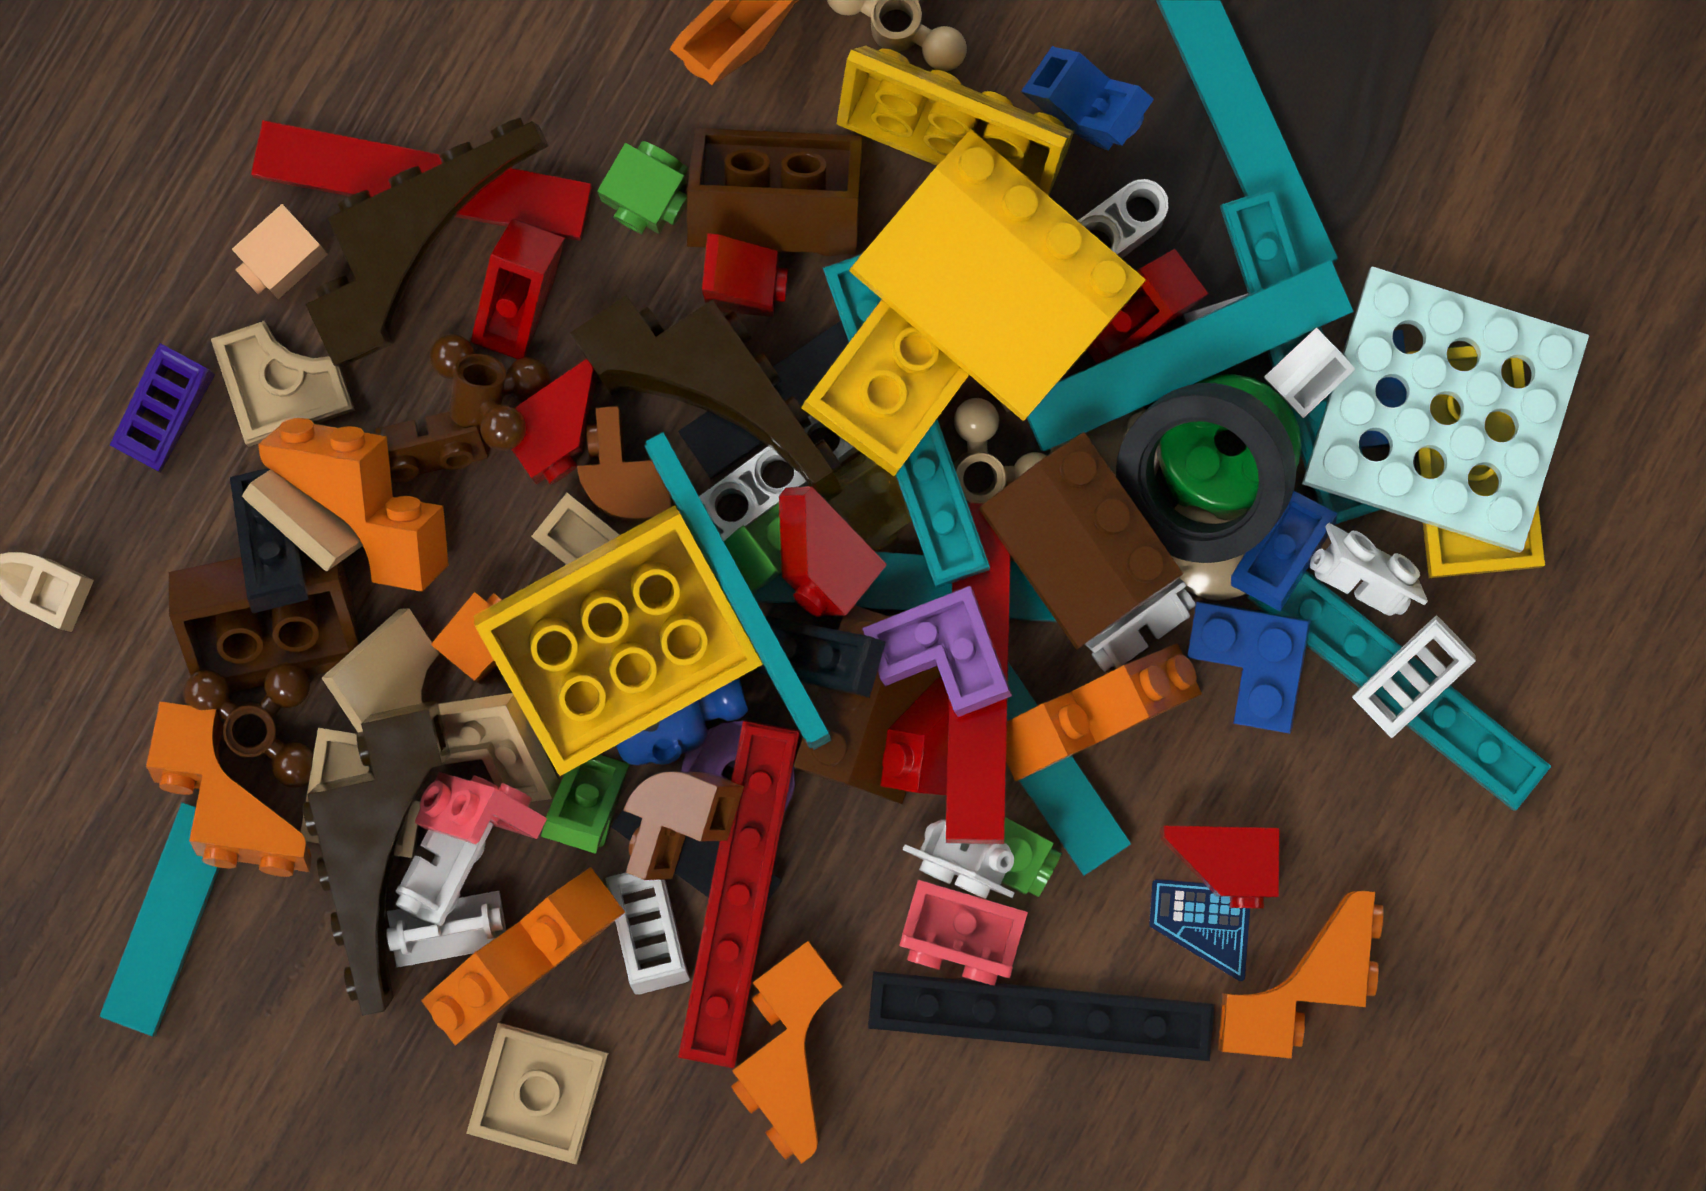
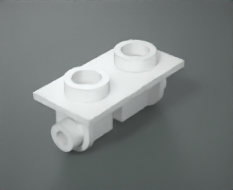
M1330 523L1325 526L1331 544L1326 550H1317L1310 560V568L1315 571L1317 579L1346 594L1361 579L1364 580L1354 591L1356 599L1388 616L1395 613L1398 615L1405 613L1411 599L1423 605L1428 602L1418 579L1420 572L1408 558L1398 553L1390 556L1377 549L1365 535L1353 530L1347 533Z
M1178 579L1167 590L1085 644L1093 652L1091 654L1104 672L1112 666L1115 669L1123 666L1149 647L1138 631L1144 625L1148 626L1156 639H1160L1190 617L1188 611L1195 607L1196 604L1184 589L1186 585L1181 579Z
M939 820L931 823L926 828L925 840L920 850L908 845L903 847L904 851L922 859L923 862L919 870L934 878L950 884L954 875H957L955 885L986 899L991 889L1013 898L1014 892L1000 886L1005 873L1010 871L1014 864V855L1006 843H946V820Z
M489 821L477 844L428 830L420 846L435 854L432 863L422 857L414 856L400 886L396 890V893L400 895L396 905L407 911V915L412 918L442 926L447 915L457 905L460 890L473 864L483 854L486 844L485 840L494 824Z
M500 891L459 898L457 905L447 915L442 926L412 918L403 909L387 911L390 926L386 930L390 951L394 950L397 968L473 954L506 931Z

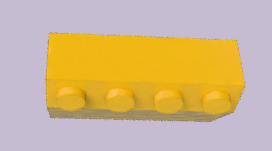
M865 45L851 49L846 60L837 125L936 166L971 129L1049 196L1074 134V131L1065 128L1058 118L1041 112L1033 115L1014 107L1012 102L1001 94L992 91L980 93L961 85V82L950 73L941 70L929 72L909 64L905 56L891 49L882 48L875 50Z
M971 129L936 166L849 270L1022 421L1031 414L1146 280Z
M675 505L474 615L475 628L559 776L763 665Z

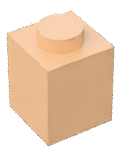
M283 204L232 248L243 261L235 269L258 295L267 287L277 299L281 298L328 255Z

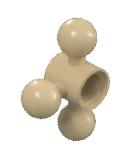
M827 0L831 9L838 14L850 16L862 12L871 18L872 36L882 48L901 52L909 49L916 43L922 47L923 57L928 65L941 71L953 70L965 59L967 45L965 38L958 30L949 26H940L931 30L921 24L920 0ZM901 10L910 16L912 23L904 31L891 32L884 28L880 20L888 11Z
M982 398L968 399L957 408L954 415V426L959 436L967 441L968 452L962 454L955 461L954 468L965 499L969 503H986L1004 489L1005 486H1008L1047 456L1043 453L1031 452L1020 457L1014 466H1003L998 459L987 452V440L996 433L999 426V416L996 408L989 401ZM986 462L993 470L992 484L983 492L974 493L968 491L963 482L965 470L972 463Z

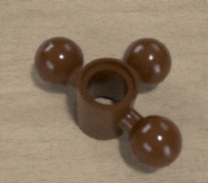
M455 334L439 338L431 348L430 362L435 372L446 379H453L449 408L452 420L463 428L477 426L478 430H481L484 441L493 449L507 451L517 447L525 437L526 422L517 409L502 405L503 396L511 394L515 399L524 402L550 384V373L547 367L535 358L525 357L512 363L506 373L504 365L499 360L488 355L475 354L471 343L464 337Z
M294 663L276 665L268 672L265 678L264 688L266 696L261 702L248 701L239 705L229 699L228 684L219 673L211 670H201L195 672L187 679L183 689L185 703L198 710H217L218 716L225 721L223 727L225 742L234 753L244 757H255L265 753L272 759V771L275 778L284 786L298 788L309 783L314 752L302 743L284 744L275 737L277 733L275 715L281 708L298 706L309 694L310 680L302 667ZM245 714L259 716L266 724V737L255 744L241 741L235 733V721Z

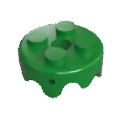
M1235 374L1214 375L1197 382L1232 386L1251 394L1264 403L1284 426L1293 446L1297 469L1302 447L1300 428L1294 412L1280 394L1267 384L1254 378ZM1188 422L1167 431L1157 446V458L1168 492L1179 505L1199 507L1222 520L1236 519L1251 509L1258 492L1259 476L1255 459L1247 445L1244 452L1237 456L1222 454L1216 448L1214 438L1220 432L1229 429L1210 422Z

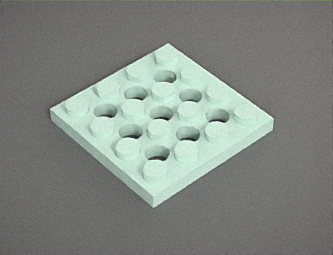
M1372 266L1368 271L1343 351V355L1353 365L1355 370L1330 393L1302 484L1514 552H1522L1589 335ZM1401 324H1411L1417 327L1423 336L1421 350L1413 354L1399 351L1392 339L1395 327ZM1465 341L1474 347L1477 353V363L1473 369L1459 371L1450 365L1447 359V349L1451 343ZM1518 358L1529 365L1532 376L1528 386L1513 388L1505 383L1501 374V368L1505 360ZM1386 377L1400 380L1404 384L1407 393L1404 404L1391 408L1380 403L1376 396L1378 381ZM1446 394L1458 401L1461 414L1456 423L1443 425L1432 417L1430 404L1435 396ZM1499 411L1506 413L1512 418L1515 432L1511 440L1497 442L1487 435L1485 420L1488 414ZM1378 431L1386 436L1390 444V451L1386 459L1375 462L1366 459L1361 454L1359 439L1363 433ZM1432 448L1440 453L1444 461V469L1439 477L1427 479L1416 472L1413 459L1419 449ZM1485 465L1495 471L1498 477V487L1493 495L1480 496L1471 490L1468 484V474L1472 467Z

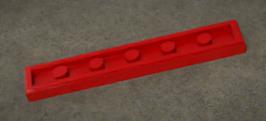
M262 120L251 175L256 179L349 197L368 190L371 197L392 188L388 180L396 174L419 166L423 173L442 164V161L439 157L441 154ZM510 168L483 188L454 217L507 227L510 221L515 219L567 239L582 241L593 186L591 183Z
M967 503L990 570L952 583V593L968 586L974 591L1008 683L1011 555L979 511L980 506L984 503ZM1008 698L960 717L954 712L949 699L946 843L1004 844Z
M743 720L731 781L744 786L728 840L720 841L678 1058L735 1068L800 730Z

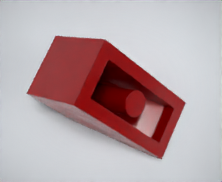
M515 219L510 221L490 255L470 342L515 359L525 358L555 280L565 240L564 237Z
M708 233L702 284L705 304L713 299L721 312L730 313L734 311L738 314L774 317L775 301L786 302L789 268L779 267L778 251L723 235Z
M1176 249L1136 271L1146 279L1145 282L1087 348V351L1096 363L1153 339L1209 294Z
M585 359L515 407L525 419L526 433L522 442L513 448L512 451L536 485L544 479L550 485L566 477L578 466L574 459L583 453L587 424L589 423L597 381V374L588 359Z
M812 486L785 488L779 495L782 578L795 590L793 597L796 602L810 614L815 616L847 615L887 564Z
M937 678L887 730L880 786L915 793L947 796L949 696L942 678Z
M1160 827V839L1215 896L1230 897V908L1264 909V897H1279V828Z

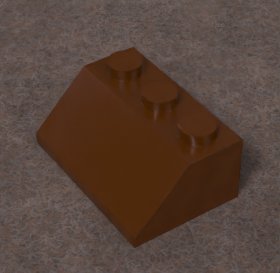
M695 128L687 188V247L706 248L707 234L709 233L723 235L776 250L778 253L788 251L818 253L823 256H836L839 254L856 255L862 135Z
M1085 432L1037 462L979 508V511L1076 650L1167 590L1183 575L1181 569Z
M301 550L309 600L257 613H252L247 600L241 557L169 572V617L190 676L201 670L215 671L226 680L229 693L264 686L268 672L281 663H294L302 667L308 677L330 671L361 643L349 578L343 560L330 570L325 571Z
M854 605L847 615H843L838 630L865 635L862 628L889 617ZM938 666L886 686L881 681L877 671L870 698L819 687L814 707L829 732L831 741L813 750V748L809 749L805 739L802 738L793 765L794 769L902 804L906 791L880 786L887 730L937 678H942Z

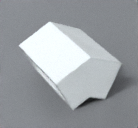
M1316 327L1264 378L1304 418L1342 383L1355 368Z

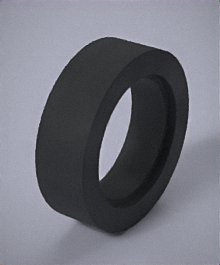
M1197 383L1165 394L1137 419L1121 444L1117 457L1116 478L1171 556L1190 562L1215 563L1236 558L1248 552L1259 544L1272 530L1291 500L1296 480V462L1293 446L1284 426L1264 403L1251 394L1232 386L1216 383ZM1201 421L1223 426L1241 438L1255 459L1259 476L1258 492L1251 509L1232 521L1218 524L1197 522L1177 512L1160 492L1154 473L1155 452L1160 439L1167 431L1184 423Z

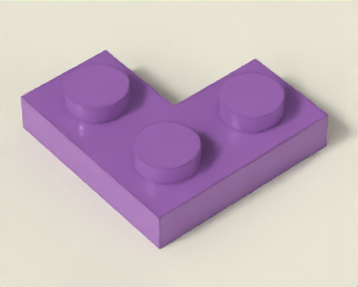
M970 586L862 628L866 636L886 642L878 668L880 679L885 686L938 666L953 710L958 717L1012 696L976 596Z

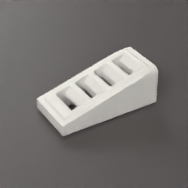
M1436 615L1386 662L1352 698L1393 738L1476 661V656ZM1432 639L1454 660L1447 667L1426 646ZM1417 655L1437 676L1431 683L1411 665L1409 660L1413 656ZM1398 670L1420 692L1415 699H1412L1393 680L1392 676ZM1381 686L1404 708L1397 716L1374 694Z
M628 873L605 878L608 890L625 911L615 922L629 983L634 993L643 994L688 982L690 978L666 881L642 880ZM654 887L655 897L624 904L622 895ZM660 910L661 918L632 926L629 924L628 918ZM665 933L667 941L636 949L634 941ZM671 957V962L641 970L640 964Z

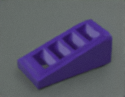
M159 343L123 415L110 446L161 473L215 374L204 366ZM168 369L190 379L185 389L164 378ZM157 388L180 400L175 410L152 398ZM146 408L170 420L166 430L141 418ZM135 428L160 440L156 451L130 438Z

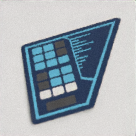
M1154 880L1152 882L1150 927L1238 981H1243L1246 971L1250 908H1230V897L1215 896L1204 883Z

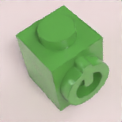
M642 141L637 149L625 143L597 192L601 202L617 210L613 218L619 223L640 234H643L646 227L660 234L666 222L672 225L676 224L687 206V194L684 193L687 184L684 176L689 168L671 154L651 143Z
M1005 817L1004 843L1009 846L1014 855V864L1011 870L1005 873L1001 883L1024 895L1029 892L1039 897L1062 853L1052 848L1053 842Z

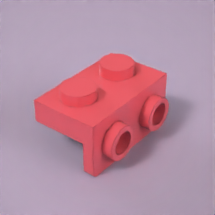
M439 772L435 782L431 783L422 795L420 811L415 819V823L425 829L477 844L489 821L494 824L493 826L537 839L547 818L528 807L532 800L530 796L509 785L501 783L500 787L475 775L469 781Z
M918 880L899 946L910 949L907 957L908 961L940 970L942 960H949L965 965L962 977L995 986L998 975L1006 978L1011 976L1013 962L1028 912Z

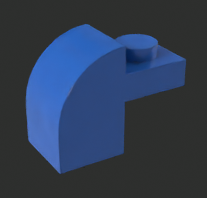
M1054 46L1047 52L1021 91L1046 114L1058 118L1065 128L1074 131V134L1085 141L1108 151L1113 143L1123 146L1127 138L1137 132L1143 123L1144 113L1154 100L1140 86L1108 78L1080 52Z

